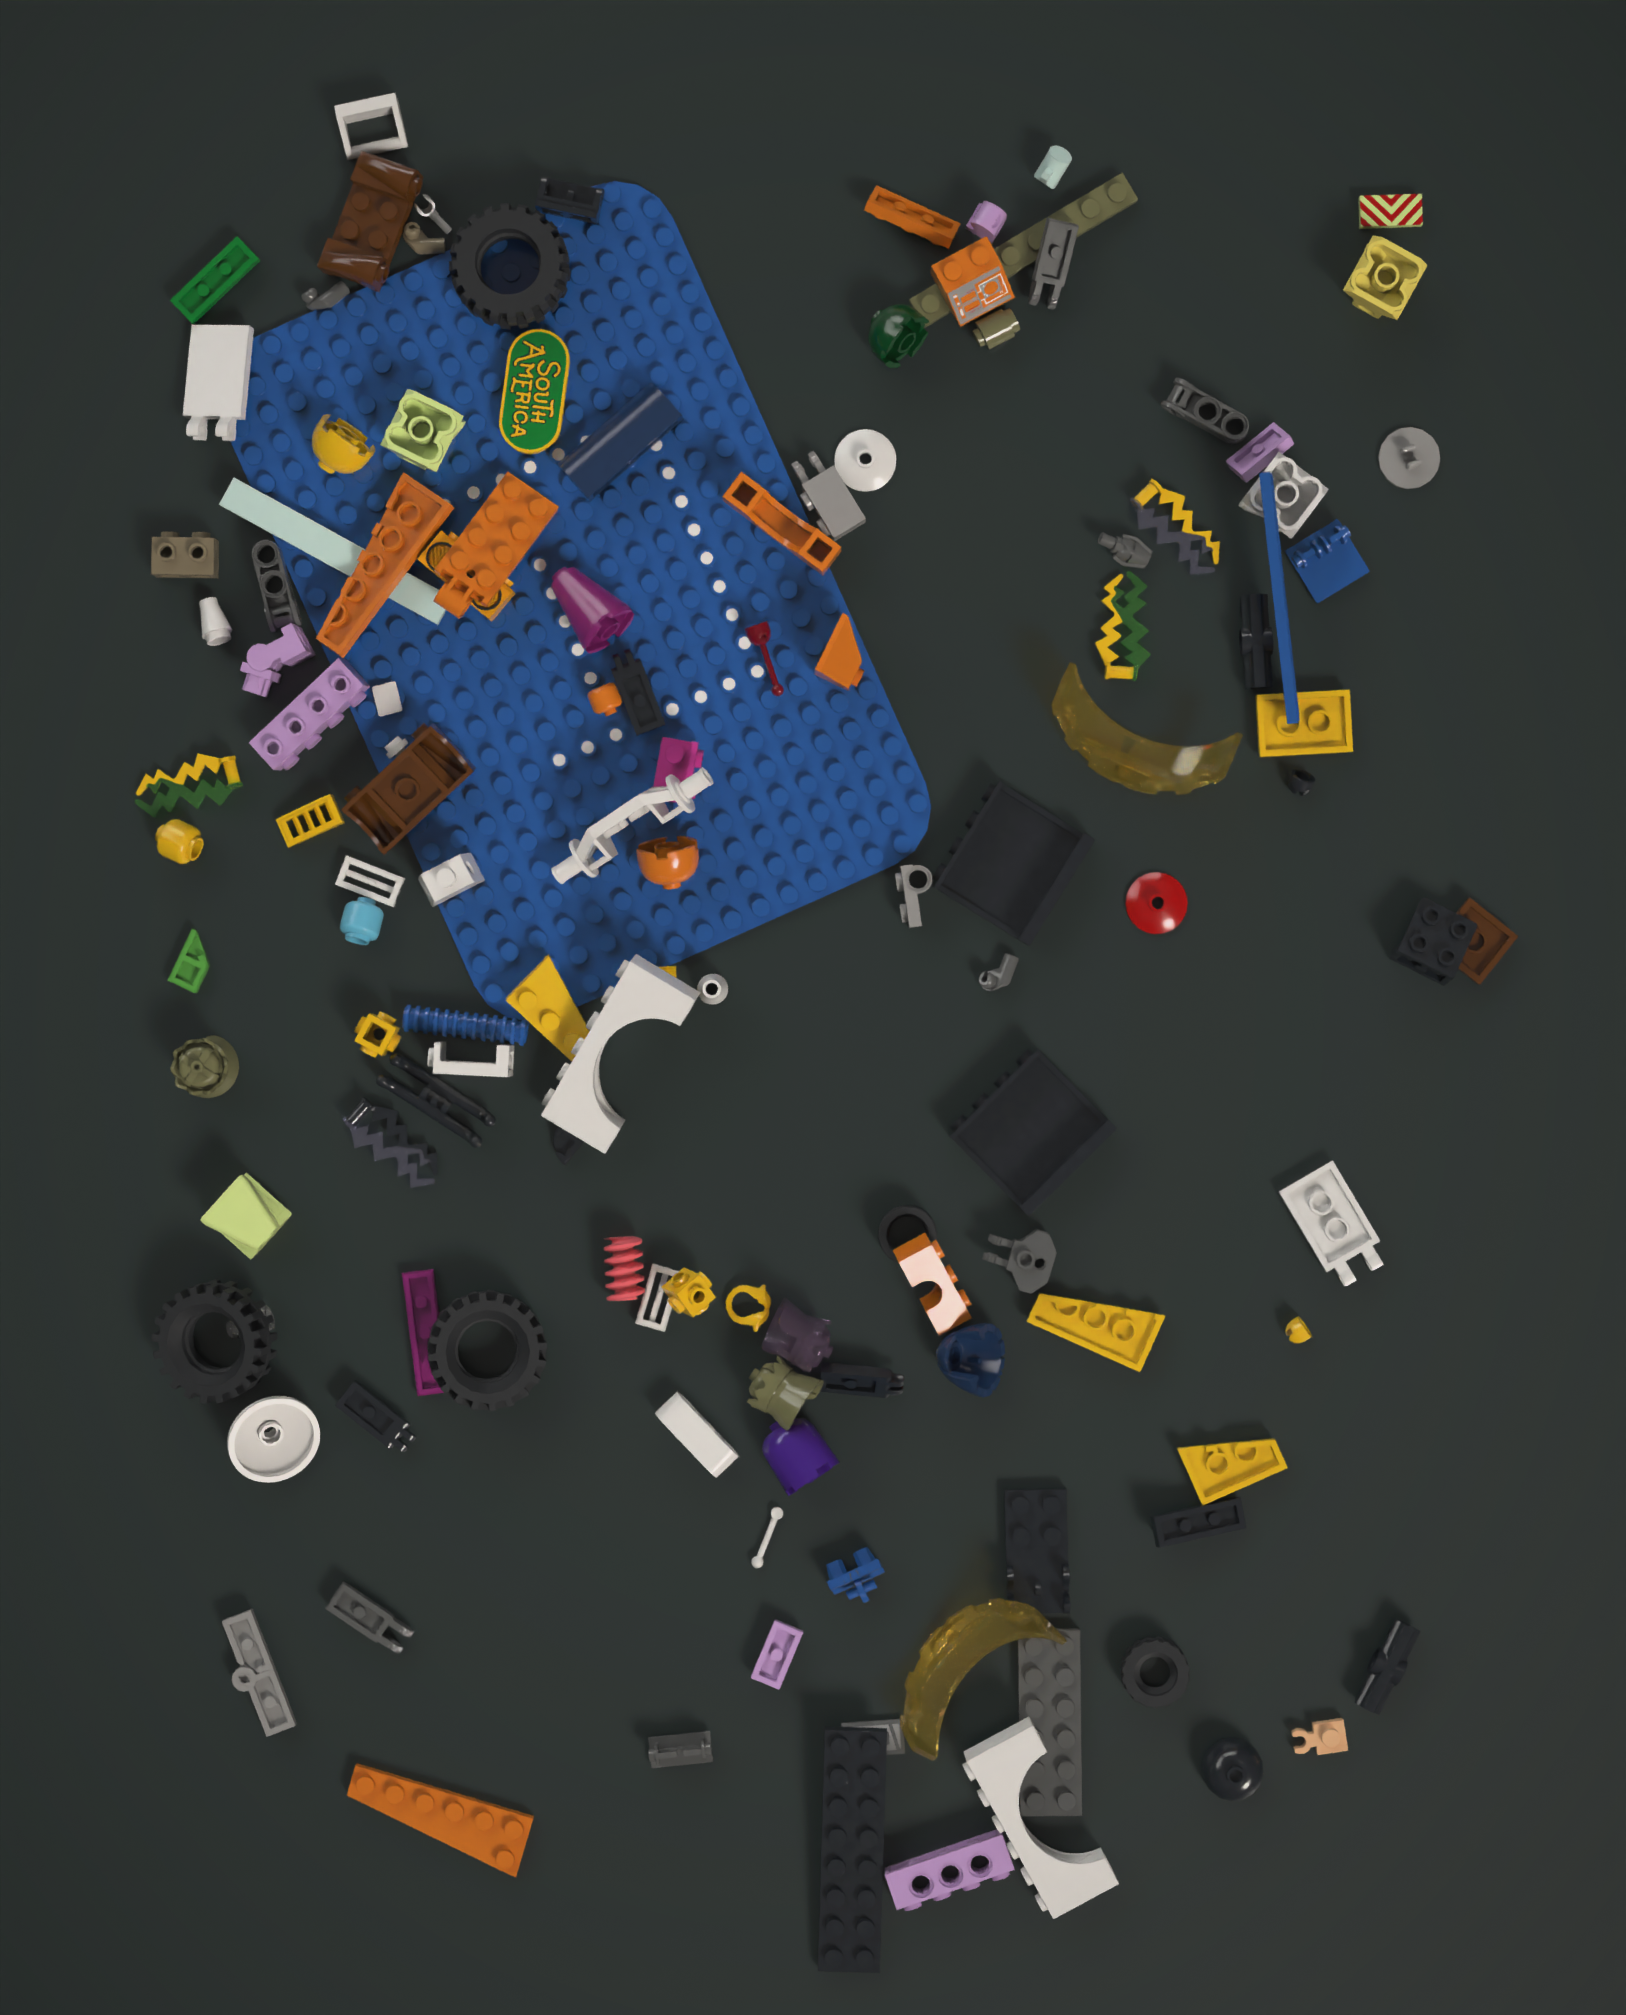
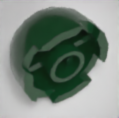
M904 304L892 305L884 310L877 311L871 319L868 335L872 352L889 368L901 366L898 362L907 353L912 358L923 345L928 335V331L924 329V326L929 323V320L916 309Z

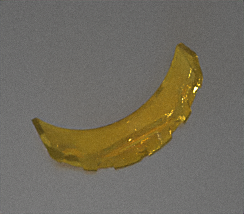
M1072 662L1069 663L1051 704L1053 715L1057 716L1059 724L1066 735L1064 740L1072 751L1077 749L1089 761L1088 766L1103 777L1113 782H1119L1129 789L1144 793L1156 794L1157 791H1176V795L1191 793L1192 789L1213 782L1214 784L1220 782L1225 778L1243 734L1237 732L1221 741L1200 746H1174L1140 737L1114 722L1094 703L1081 682L1076 664Z
M1002 1598L989 1599L987 1603L977 1606L971 1604L950 1616L946 1623L938 1627L919 1651L921 1657L913 1673L909 1671L905 1682L907 1694L904 1716L900 1715V1728L912 1751L932 1761L938 1757L940 1729L950 1699L965 1675L984 1656L1006 1643L1019 1639L1044 1638L1064 1645L1067 1640L1037 1609L1017 1601L1004 1600Z

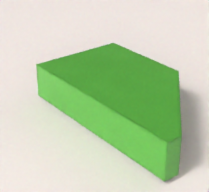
M191 929L167 980L195 994L198 993L210 967L197 930Z

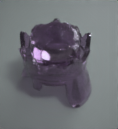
M785 1297L769 1325L762 1343V1349L767 1353L784 1357L790 1364L803 1372H811V1367H817L821 1363L823 1356L829 1358L833 1347L829 1345L831 1334L825 1325L830 1324L831 1321L806 1315Z

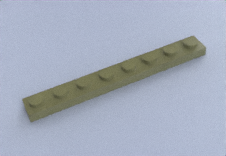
M1121 173L1048 216V218L1078 224L1077 238L1138 201V198L1124 174ZM1047 218L994 249L1002 263L1007 278L1012 277L1036 262ZM937 284L909 299L912 308L929 320V323L925 324L924 328L951 313Z

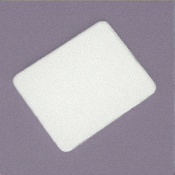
M395 681L372 687L379 716L402 711Z

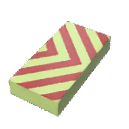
M1422 194L1364 195L1358 198L1359 229L1421 227L1423 225Z

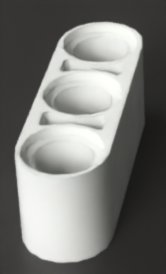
M677 1391L655 1412L660 1421L714 1477L717 1478L739 1457L733 1447L680 1392Z

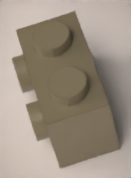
M161 532V537H152L151 574L156 578H218L219 541L215 538H210V533L192 532V537H179V532Z

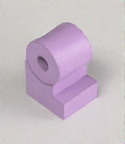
M983 201V203L978 204L965 229L980 238L987 236L992 244L1004 225L1007 214L993 203Z

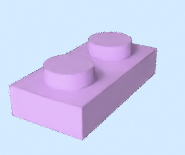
M1273 422L1227 459L1226 463L1230 470L1247 483L1267 467L1278 452L1283 454L1294 445V442L1289 434Z
M774 1619L751 1678L779 1690L803 1635V1630Z

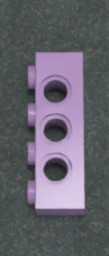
M996 1829L885 1867L884 1873L896 1910L904 1908V1911H910L920 1907L922 1901L931 1898L934 1901L948 1898L954 1890L960 1888L963 1891L975 1889L981 1885V1881L992 1878V1881L1004 1879L1010 1875V1871L1014 1870V1865L1003 1832L999 1833ZM975 1856H985L988 1859L987 1864L982 1868H975L971 1865V1861ZM952 1865L959 1871L955 1877L946 1878L941 1873L943 1868ZM922 1875L929 1879V1883L924 1888H917L912 1884L913 1879Z

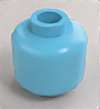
M358 897L357 901H351L345 905L340 923V931L345 935L347 941L359 945H368L369 941L378 938L384 913L379 907L375 906V900Z

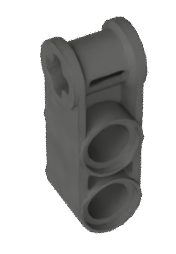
M1177 377L1174 379L1173 383L1175 386L1167 400H1163L1160 404L1164 410L1192 423L1228 444H1238L1245 439L1249 429V421L1244 414L1200 391L1191 383ZM1183 393V396L1181 397L1179 403H1176L1180 395ZM1204 406L1211 407L1215 411V417L1211 420H1204L1200 417L1198 410ZM1236 421L1241 424L1243 431L1238 435H1231L1226 430V424Z
M269 540L257 542L252 549V559L270 631L276 632L277 628L290 623L297 626L302 625L300 610L294 597L281 548ZM271 546L275 551V557L272 562L263 563L260 558L261 550ZM273 577H280L283 581V587L280 592L272 594L268 589V582ZM289 613V615L277 617V616H279V615H283V614Z

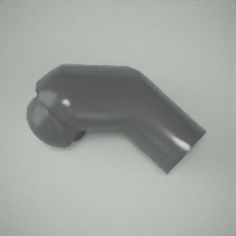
M339 281L328 291L320 295L315 288H309L302 294L301 298L306 303L305 306L308 309H326L333 307L348 295L350 291L344 282Z
M1005 953L999 968L980 974L978 979L980 986L987 991H994L1009 985L1019 958Z

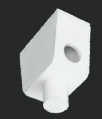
M471 852L459 854L422 873L418 879L432 907L485 881Z

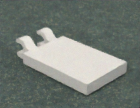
M191 325L183 416L190 419L187 424L186 435L193 436V440L206 441L208 419H219L215 428V436L222 437L223 441H235L236 421L245 420L254 334V328L250 325Z
M1333 1161L1278 1192L1325 1272L1334 1268L1344 1286H1348L1356 1281L1346 1261L1357 1254H1362L1371 1271L1384 1265L1373 1248V1245L1380 1242V1239Z

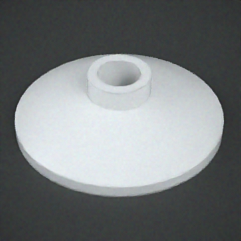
M868 429L854 431L842 439L836 449L835 468L843 482L854 490L862 492L877 490L891 479L895 471L896 453L894 447L883 434ZM866 453L871 456L872 460L869 464H862L859 458L862 454Z

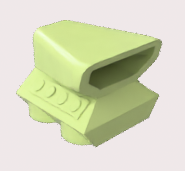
M407 389L404 397L400 400L399 407L391 424L386 429L385 436L380 445L417 467L437 472L451 441L463 429L466 421L463 420L464 416L457 411L414 390Z
M245 1173L240 1175L202 1216L200 1221L204 1225L222 1233L251 1260L285 1224L292 1213L267 1192L259 1182Z

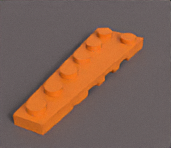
M406 473L401 475L385 506L387 509L380 523H376L371 532L373 536L365 551H361L357 559L359 563L352 576L347 578L339 598L335 601L316 637L320 643L342 658L346 656L454 509L450 503Z
M358 1763L355 1765L347 1796L498 1870L514 1877L517 1876L534 1819L533 1815Z

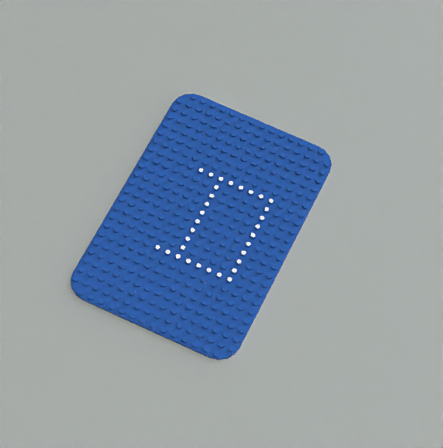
M618 181L591 186L592 188L605 190L598 224L542 213L548 222L552 221L563 238L570 259L569 268L571 271L570 281H567L566 285L567 292L565 297L559 299V306L553 313L549 311L544 315L545 320L539 323L536 320L528 323L529 327L522 329L518 325L511 326L510 330L501 329L498 324L488 325L480 317H475L469 312L465 304L462 303L454 288L449 271V261H451L452 256L450 250H448L445 254L434 256L388 277L383 283L380 292L365 287L345 296L331 308L314 310L254 337L245 420L236 421L235 441H230L252 488L366 549L373 536L371 532L376 523H380L387 509L385 506L403 473H406L454 507L427 546L441 530L446 535H449L452 531L459 537L507 472H510L559 506L554 517L508 579L514 583L510 588L515 592V595L492 622L470 605L460 619L446 611L439 625L388 598L344 658L321 643L330 665L338 658L346 659L370 686L364 692L367 695L366 698L353 708L351 705L349 707L379 773L396 758L394 755L389 759L386 755L388 752L384 747L399 736L402 740H407L408 744L404 747L406 749L415 740L411 734L423 723L428 727L434 723L476 767L471 775L406 835L423 873L459 854L472 853L485 881L438 904L475 988L487 1005L508 1018L513 1019L515 1017L518 1020L525 1018L506 1001V997L548 954L560 977L563 979L574 1003L579 1007L603 996L610 985L615 988L620 980L615 975L624 960L630 962L636 954L657 967L670 966L894 866L915 851L927 832L931 811L926 782L830 567L822 576L723 501L722 496L740 472H743L767 490L785 508L810 525L672 215L659 197L639 185ZM507 239L494 244L488 249L481 261L483 280L493 291L500 294H516L524 291L533 284L539 273L537 253L528 243L522 240ZM532 329H545L555 333L563 340L570 355V369L562 428L558 439L545 451L538 454H524L513 449L505 441L499 427L507 356L511 344L519 335ZM650 382L653 383L681 413L683 420L592 501H589L557 464ZM407 389L414 390L457 411L464 416L463 420L466 421L463 429L451 441L437 472L417 467L380 445L385 436L386 429L391 424L399 407L400 400L404 397ZM323 415H331L328 420L334 423L338 418L346 421L368 438L365 444L369 449L372 445L375 446V453L362 469L349 474L337 471L334 474H330L318 465L320 460L312 449V434ZM273 535L276 544L283 552L286 567L318 635L349 576ZM416 559L407 572L438 590L444 585V582L420 563L418 559ZM563 567L567 569L575 567L629 605L633 610L634 618L624 633L619 637L613 634L607 639L610 645L598 652L588 653L582 647L551 588L553 575ZM842 613L849 617L862 658L860 668L865 670L858 686L851 685L848 691L815 675V668ZM768 621L771 637L766 643V647L778 683L784 688L782 695H773L771 691L773 684L762 651L759 646L750 643L746 636L745 628ZM629 648L634 660L641 659L666 724L639 736L635 733L623 699L622 704L615 707L616 713L605 716L604 712L601 714L594 713L587 697L588 692L611 682L616 684L611 671L612 668L616 667L612 655L618 653L622 664L628 663L624 650ZM395 681L402 711L379 716L372 687ZM662 737L699 742V749L704 750L701 768L703 767L708 771L714 784L702 790L696 795V799H693L695 804L694 812L689 814L683 811L664 824L659 821L652 811H649L633 822L626 819L629 825L611 836L618 855L598 867L599 874L596 877L591 878L582 870L564 884H560L555 879L551 868L572 855L569 848L571 840L578 839L581 841L589 827L635 796L654 786ZM695 768L694 773L699 771L700 768ZM665 802L669 812L679 806L674 802ZM677 836L697 839L698 866L696 872L688 880L681 882V887L669 890L663 889L662 885L652 883L641 873L636 853L639 844L662 837H667L666 842H677ZM597 849L593 858L597 861L605 855Z

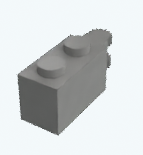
M812 451L808 454L811 465L818 472L817 476L809 480L803 466L798 461L792 463L791 466L802 483L804 493L800 497L808 511L814 509L820 519L816 521V524L820 531L826 536L830 535L832 540L836 541L864 524L866 518L834 465L826 470L816 453Z

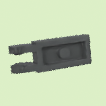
M1047 217L1032 275L1033 282L1029 290L1028 303L1035 306L1038 304L1044 282L1051 284L1046 298V307L1048 309L1056 308L1061 287L1065 285L1079 228L1078 224Z
M345 1581L342 1582L325 1608L375 1643L379 1642L398 1654L403 1649V1646L397 1640L383 1634L388 1625L406 1637H411L414 1632L404 1622L394 1618V1614Z

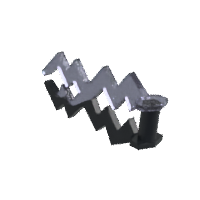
M362 1097L360 1099L361 1102L347 1117L343 1118V1122L351 1129L354 1148L373 1144L374 1161L396 1157L398 1160V1176L410 1173V1188L434 1184L435 1179L433 1178L417 1179V1163H408V1155L419 1153L420 1166L430 1162L433 1175L436 1176L438 1174L437 1152L427 1154L428 1142L410 1145L407 1137V1124L396 1125L398 1111L373 1105L367 1098ZM369 1110H372V1121L387 1118V1136L399 1134L398 1146L383 1148V1131L367 1135L369 1125L359 1128L356 1125Z

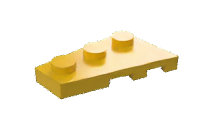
M548 954L506 997V1001L570 1061H573L575 1055L571 1051L580 1037L585 1039L590 1029L586 1028L587 1024Z

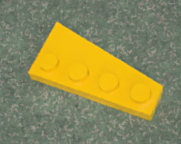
M1038 1293L1026 1321L1141 1372L1165 1315Z

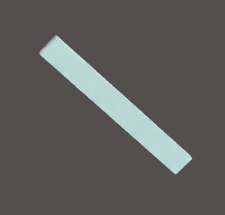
M233 478L219 503L223 508L349 577L352 576L359 563L357 559L361 551H365L364 548L236 478ZM409 573L405 574L388 597L439 625L446 612L445 609L433 602L439 590Z

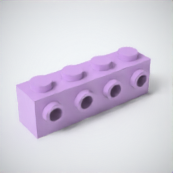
M338 658L261 730L249 744L273 770L281 771L284 768L287 771L299 761L300 758L297 755L305 748L308 750L313 748L322 739L320 734L328 726L332 729L343 720L344 715L342 713L350 705L354 708L366 698L367 695L364 692L370 686L346 659Z

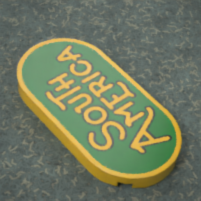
M532 329L519 335L511 344L507 356L499 427L505 441L513 449L524 454H538L545 451L558 439L562 428L570 369V355L563 340L555 333L545 329Z

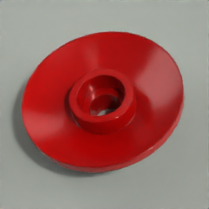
M1153 872L1145 874L1133 882L1127 892L1125 905L1128 917L1137 928L1150 934H1163L1173 930L1182 922L1187 911L1188 901L1186 892L1177 879L1165 873ZM1155 897H1160L1163 900V906L1160 909L1152 906V900Z

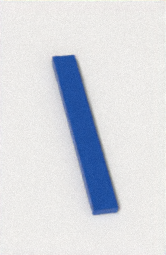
M1266 471L1260 472L1259 477L1287 724H1293L1300 721L1273 473Z

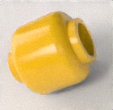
M172 819L165 825H161L155 835L158 852L163 857L178 864H187L190 861L196 860L201 854L204 845L198 828L179 819Z

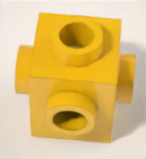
M379 1011L378 1015L369 1013L367 1018L362 1016L354 1030L358 1035L354 1041L361 1044V1051L374 1058L378 1054L381 1056L386 1055L388 1051L393 1053L401 1039V1036L398 1035L400 1027L394 1025L395 1018L382 1011ZM378 1028L383 1029L385 1032V1037L382 1040H377L374 1036V1032Z
M685 1267L661 1287L669 1299L667 1301L673 1310L678 1314L683 1312L691 1317L706 1311L709 1303L716 1298L710 1289L712 1283L702 1272L696 1273Z

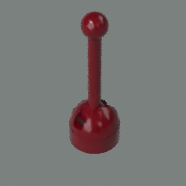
M768 621L745 628L744 630L750 643L759 646L762 651L773 684L771 689L773 695H782L784 688L778 683L766 647V643L771 637Z

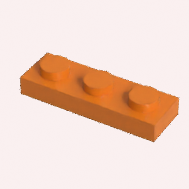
M877 185L864 208V211L873 214L878 219L886 220L901 227L906 232L915 233L928 239L935 245L948 249L961 223Z

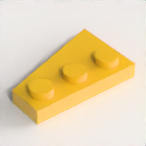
M1274 1438L1177 1447L1202 1506L1288 1468Z

